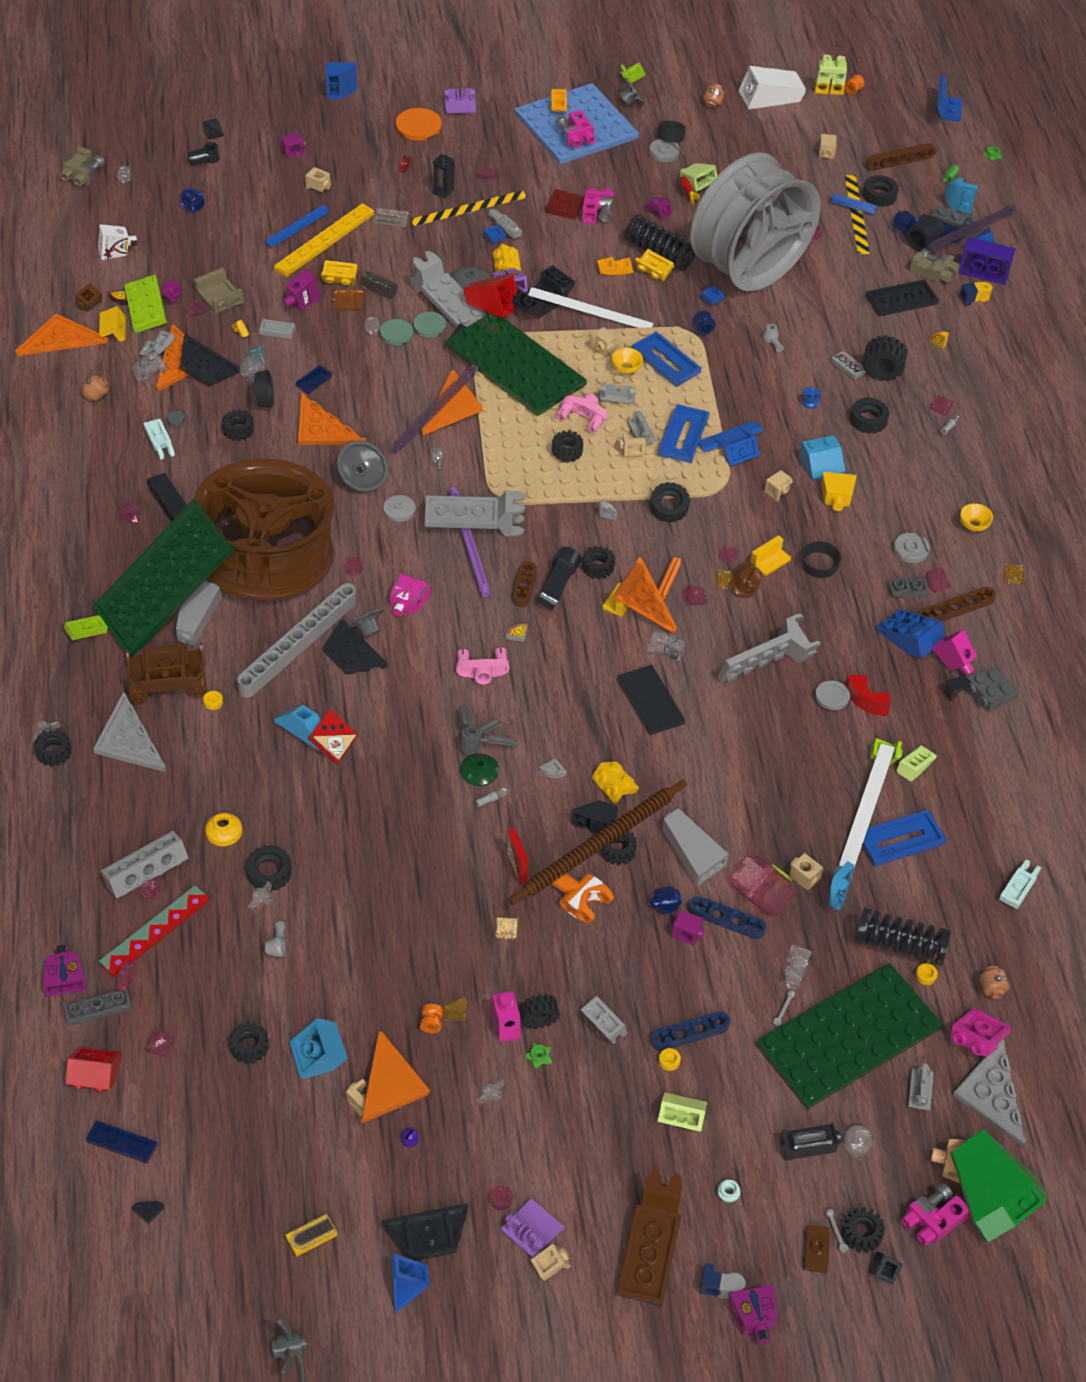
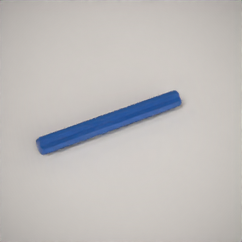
M322 205L266 239V246L272 248L326 215L328 208Z

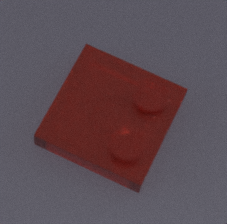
M555 189L545 207V213L575 220L584 204L585 196Z

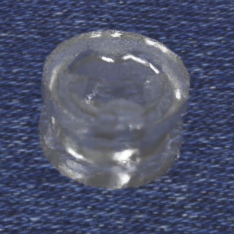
M120 166L117 170V178L122 182H128L131 179L132 170L128 166Z
M369 317L364 321L366 332L374 334L380 330L379 320L376 317Z

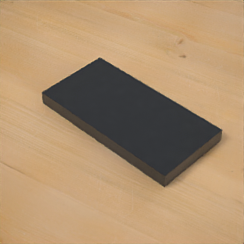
M925 279L866 291V297L879 317L937 305L939 299Z
M653 665L618 675V682L649 735L685 724L683 715Z

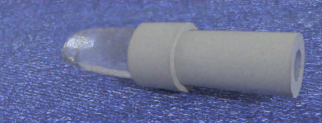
M958 414L946 422V425L941 429L943 435H946L959 421L960 417Z
M506 787L492 791L486 796L475 800V804L477 807L497 801L499 798L507 795L510 792V788Z

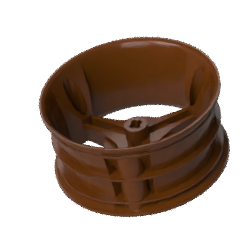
M250 459L232 463L216 470L199 485L194 499L200 503L215 524L236 514L238 525L246 532H249V538L239 539L234 542L228 540L235 550L207 578L210 583L220 587V590L247 599H282L309 590L318 584L329 572L334 557L333 544L330 539V522L335 508L334 497L329 486L316 473L288 461ZM300 517L317 527L309 535L293 543L273 547L267 542L271 535L286 530L292 520Z

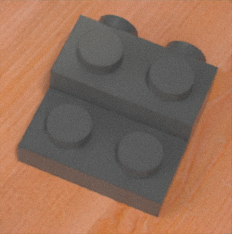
M996 668L986 673L981 670L967 677L970 687L966 688L967 692L988 713L1018 698L1019 692Z

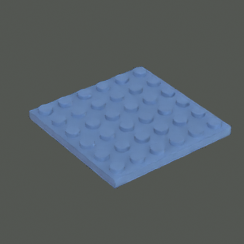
M593 83L566 92L567 112L551 111V97L514 108L515 115L559 164L639 138V132ZM582 110L590 124L594 127L595 141L590 145L583 142L578 148L567 146L563 138L564 131L562 128H558L555 120L561 115L566 116L568 119L570 112Z

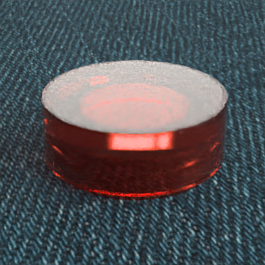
M403 156L400 171L406 172L410 164L409 156Z

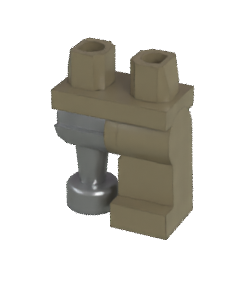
M79 146L76 149V154L63 163L61 179L66 182L71 179L75 185L80 187L83 184L89 186L91 184L90 180L95 178L94 171L101 169L105 165V160L99 155L92 159V151Z
M923 248L912 259L910 272L932 281L935 280L934 283L939 284L941 281L949 283L953 274L959 272L960 264L954 262L955 256H947L945 253L935 256L930 254V250Z

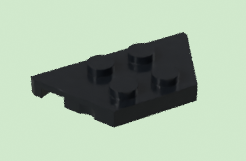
M187 334L184 335L180 362L181 370L207 386H212L240 373L241 367Z
M343 619L339 621L323 646V652L346 675L356 672H367L373 667L381 666V669L387 668V662L353 628L347 629L346 626L348 624Z
M468 1203L381 1220L382 1228L409 1259L419 1261L457 1253L468 1213Z

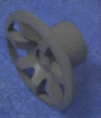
M624 77L627 87L619 93L628 106L636 99L645 104L640 94L628 79Z
M376 609L352 620L346 628L358 626L364 639L369 638L381 631L375 618L380 616L384 610Z

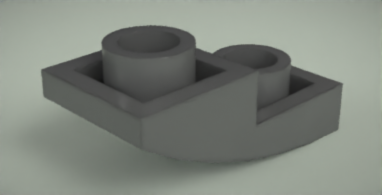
M907 576L889 580L892 595L895 597L910 598L930 595L925 577L908 580Z

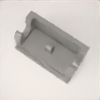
M598 996L581 1009L583 1014L612 1044L616 1043L615 1039L617 1036L624 1037L627 1035L625 1024Z

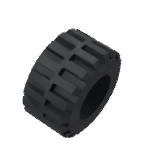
M884 335V337L877 336V339L873 338L871 342L867 343L862 362L863 368L874 379L878 378L881 381L882 379L886 381L894 380L896 376L899 377L904 372L907 348H905L904 343H901V340H896L895 337H888V335Z

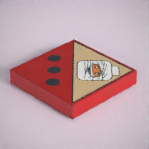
M329 709L307 739L337 764L358 734Z
M513 828L507 832V856L519 884L523 885L528 880L529 859L516 829Z

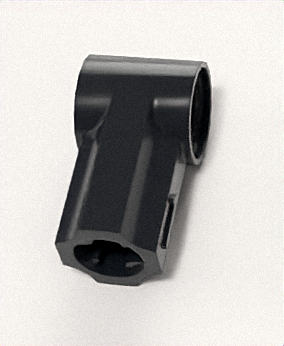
M208 142L204 145V148L187 153L191 166L206 161L208 163H216L220 159L218 146L214 142Z

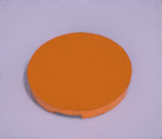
M425 108L405 110L396 118V130L409 140H427L429 137L437 136L442 128L440 116L434 111Z

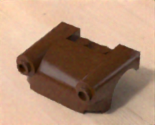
M200 642V650L188 651V646L183 644L145 648V651H142V656L130 657L129 650H126V677L129 700L131 702L142 704L148 699V693L188 689L189 695L195 698L202 697L207 693L203 642Z

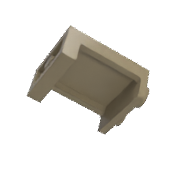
M223 267L194 279L195 292L214 314L244 302L243 290L241 288L236 290L227 280L226 271Z

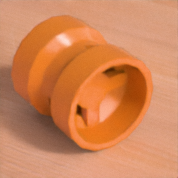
M854 75L845 82V91L850 95L856 94L858 90L864 87V79L860 75Z
M436 1004L424 1005L422 1007L423 1018L420 1022V1029L432 1034L440 1032L442 1026L440 1019L443 1017V1008Z

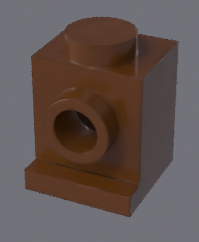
M91 283L76 294V305L80 310L85 309L88 312L98 303L102 302V293Z

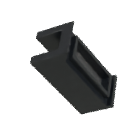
M440 154L433 161L434 188L432 194L446 199L454 190V159Z
M831 1123L829 1125L791 1131L782 1129L779 1142L780 1145L785 1144L784 1160L786 1161L836 1153L838 1144L841 1143L839 1131L835 1130L834 1123Z

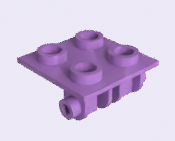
M448 88V90H445L446 113H476L475 89L464 88V93L463 88H461V93H459L458 88L457 93L455 89Z
M531 1198L515 1215L509 1214L505 1219L507 1223L500 1230L534 1258L565 1227Z

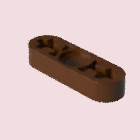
M532 562L522 563L519 569L513 593V603L518 607H525L530 602L536 577V565ZM527 582L530 585L524 587L521 586L520 583ZM521 593H524L523 599H520Z

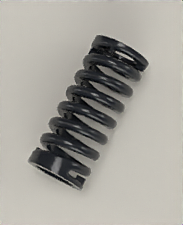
M639 214L634 216L626 227V241L636 244L637 247L643 248L645 251L647 249L673 262L674 266L682 271L690 266L695 257L690 241L685 242V239L682 237L678 238L677 234H671L669 230L664 231L662 226H657L654 222L651 223L649 219H645V217ZM639 222V226L636 230L635 226ZM687 258H689L688 261H687L685 264L682 265V263H683Z
M866 907L863 908L855 943L867 945L873 930L871 946L877 948L884 933L882 949L888 951L895 935L894 954L900 953L906 938L904 955L905 957H910L917 940L915 952L917 960H921L928 943L926 955L928 963L933 961L940 944L937 951L939 952L938 958H935L934 964L943 965L951 930L940 928L936 934L935 926L929 925L925 931V926L922 922H918L914 929V923L911 919H908L903 926V919L900 916H897L892 924L891 914L886 913L881 921V913L877 910L873 912L869 921V915H871L872 910Z

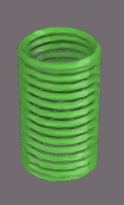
M952 165L944 173L943 180L947 183L951 182L959 173V168L956 165Z

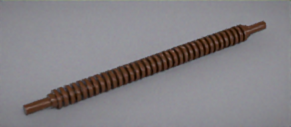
M682 779L670 788H662L660 791H657L641 802V804H638L610 825L594 834V836L578 845V847L562 856V858H559L527 880L525 885H523V889L508 898L509 903L514 905L527 895L534 896L548 887L554 881L641 823V821H644L660 810V808L670 803L674 794L685 788L687 782Z

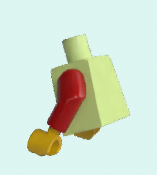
M695 163L686 169H681L680 182L686 193L690 195L691 205H694V200L699 203L700 195L694 193V191L697 192L710 185L719 175L715 165Z

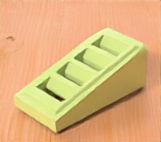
M920 746L900 761L897 773L907 780L913 781L936 759L937 755Z

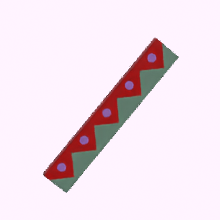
M192 887L99 960V965L114 978L209 902V897L198 887Z

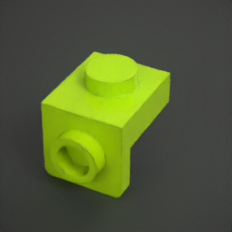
M640 63L633 65L627 70L624 65H621L623 70L621 74L630 83L646 75Z
M878 738L872 741L870 758L876 759L881 744L895 747L890 766L901 758L903 752L901 741H897L894 745Z

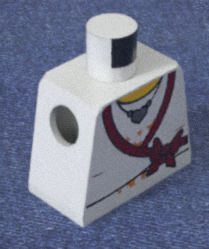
M99 225L98 252L101 260L126 256L128 246H137V237L128 236L125 227Z

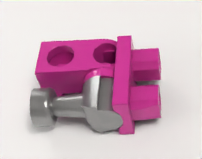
M582 110L570 112L568 119L566 116L561 115L555 120L558 128H562L564 131L563 138L567 146L578 148L583 142L589 145L594 143V127L590 124Z
M589 187L588 190H585L582 223L596 224L597 210H601L599 219L602 222L607 223L611 221L614 192L611 189L597 191V189Z
M942 1182L934 1188L935 1193L928 1198L919 1197L918 1200L911 1203L901 1221L908 1230H911L916 1225L921 1229L916 1237L923 1246L931 1242L936 1244L957 1225L964 1223L970 1215L968 1206L957 1195L941 1209L936 1207L940 1201L947 1202L953 1197L950 1188Z

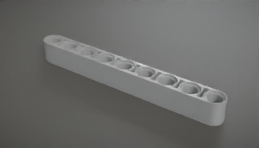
M351 583L341 585L246 668L237 678L239 694L246 698L256 694L356 604L355 586Z

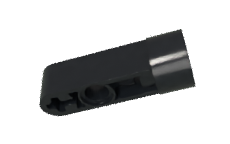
M564 546L557 550L552 561L553 568L536 602L552 611L570 576L576 572L581 562V556L575 549Z

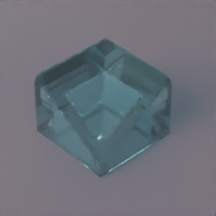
M264 345L248 351V365H265Z

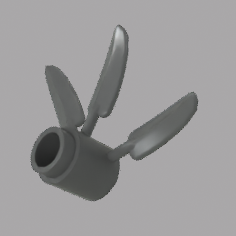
M466 705L460 706L462 722L467 725L462 730L460 748L465 755L476 754L479 750L480 742L513 747L518 746L516 741L502 736L489 735L488 738H481V735H486L499 726L501 721L498 719L491 720L479 727V729L471 727L470 724L473 723V717L469 708Z
M279 1318L277 1322L283 1327L286 1334L277 1335V1338L272 1339L275 1359H286L281 1371L283 1375H286L291 1370L292 1357L297 1356L300 1382H306L305 1368L301 1355H304V1350L308 1349L305 1334L301 1335L300 1331L292 1332L287 1320Z

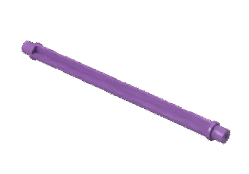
M456 487L449 489V496H460ZM461 528L479 585V591L483 597H488L490 595V586L487 583L470 528Z

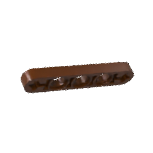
M931 143L874 154L869 156L865 163L871 171L930 159L936 154V149Z
M983 587L920 609L917 614L932 617L943 622L993 604L996 591L991 587ZM973 599L976 601V603L972 604L969 603L967 600ZM951 605H959L961 608L955 609ZM942 610L945 612V614L941 615L938 614L936 611Z

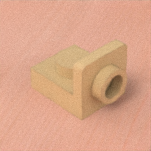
M623 432L622 439H619V447L623 449L624 456L645 455L646 440L645 438H627V433Z
M364 1079L358 1083L354 1082L346 1091L347 1103L361 1117L366 1096L364 1093L367 1091Z
M554 1244L531 1259L538 1274L544 1281L563 1267L566 1269L571 1267L568 1261L570 1259L568 1252L563 1247L560 1248Z

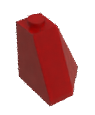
M513 274L472 282L463 288L468 305L501 318L513 312L514 305L512 300L513 296H516L517 293Z

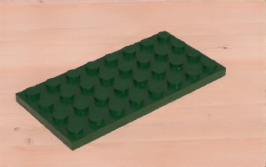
M491 313L444 341L445 347L536 416L541 415L561 402L566 396L572 395L587 385V379L506 319Z
M193 499L94 603L93 607L125 652L129 650L130 657H133L235 549L200 503Z
M889 963L756 1040L755 1045L808 1110L942 1029L943 1024Z

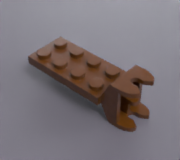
M654 1169L647 1177L642 1204H637L617 1296L663 1306L681 1220V1214H677L682 1192V1179L676 1173L670 1178L668 1186L666 1184L661 1185L660 1172L658 1169Z

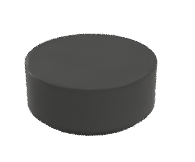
M180 411L170 412L167 415L168 424L171 427L182 426L185 423L184 414Z

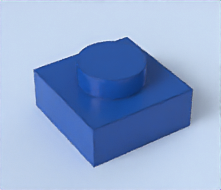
M498 225L484 229V236L492 244L506 239V233Z
M715 286L701 293V297L711 306L724 300L725 296Z

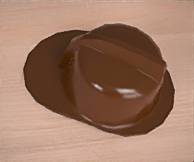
M740 563L731 578L733 591L743 598L752 597L762 582L761 572L752 563Z

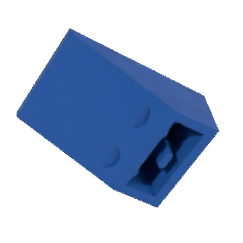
M901 609L876 627L878 632L905 653L919 658H923L933 650L932 646L945 637L941 620Z

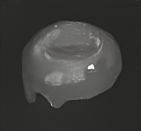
M248 356L240 363V372L243 378L250 383H254L256 372L267 370L266 364L259 356Z
M848 1124L840 1132V1144L845 1153L855 1157L865 1156L874 1145L873 1135L864 1124Z

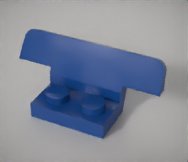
M941 75L938 96L940 116L942 120L960 122L962 99L948 97V82L945 75Z
M749 422L699 441V447L704 453L718 447L723 449L726 462L729 466L760 455L754 434L762 432V426L756 422Z

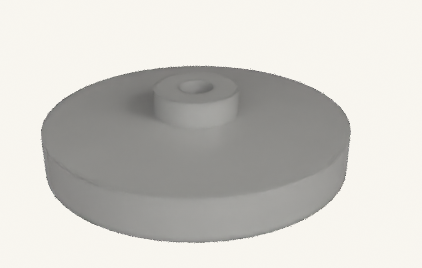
M396 495L385 501L383 511L388 519L403 522L414 516L416 505L411 498Z
M830 680L822 682L817 687L815 697L822 707L829 710H840L849 703L850 692L844 684Z

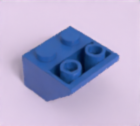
M326 62L327 99H343L357 90L356 62Z

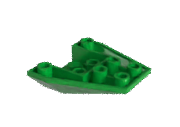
M981 1129L950 1152L973 1224L986 1243L1017 1226L1046 1202L1049 1194L1037 1176L985 1130Z

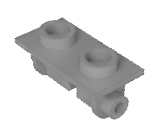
M605 383V385H601L600 400L634 404L636 388L620 385V389H617V385Z
M635 411L633 419L628 420L635 437L645 438L646 443L655 442L656 439L645 417H643V413Z
M920 1064L918 1069L912 1068L908 1107L930 1111L934 1072H931L927 1064Z

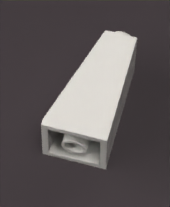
M749 66L738 92L747 108L755 109L800 102L805 95L806 88L795 71Z

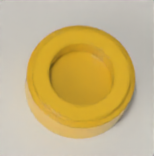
M218 691L207 692L203 697L204 706L209 710L219 709L223 705L222 694Z
M924 963L918 966L916 979L921 984L931 985L936 981L938 972L933 965Z
M666 1048L661 1051L659 1055V1065L661 1068L673 1071L679 1067L681 1056L677 1050Z

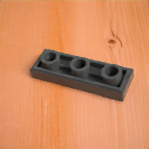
M127 988L63 1005L68 1027L132 1010Z

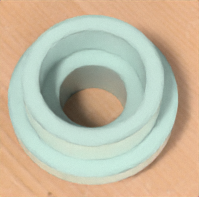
M725 1180L718 1187V1195L725 1202H734L740 1196V1187L733 1180ZM730 1190L733 1194H727L725 1191Z

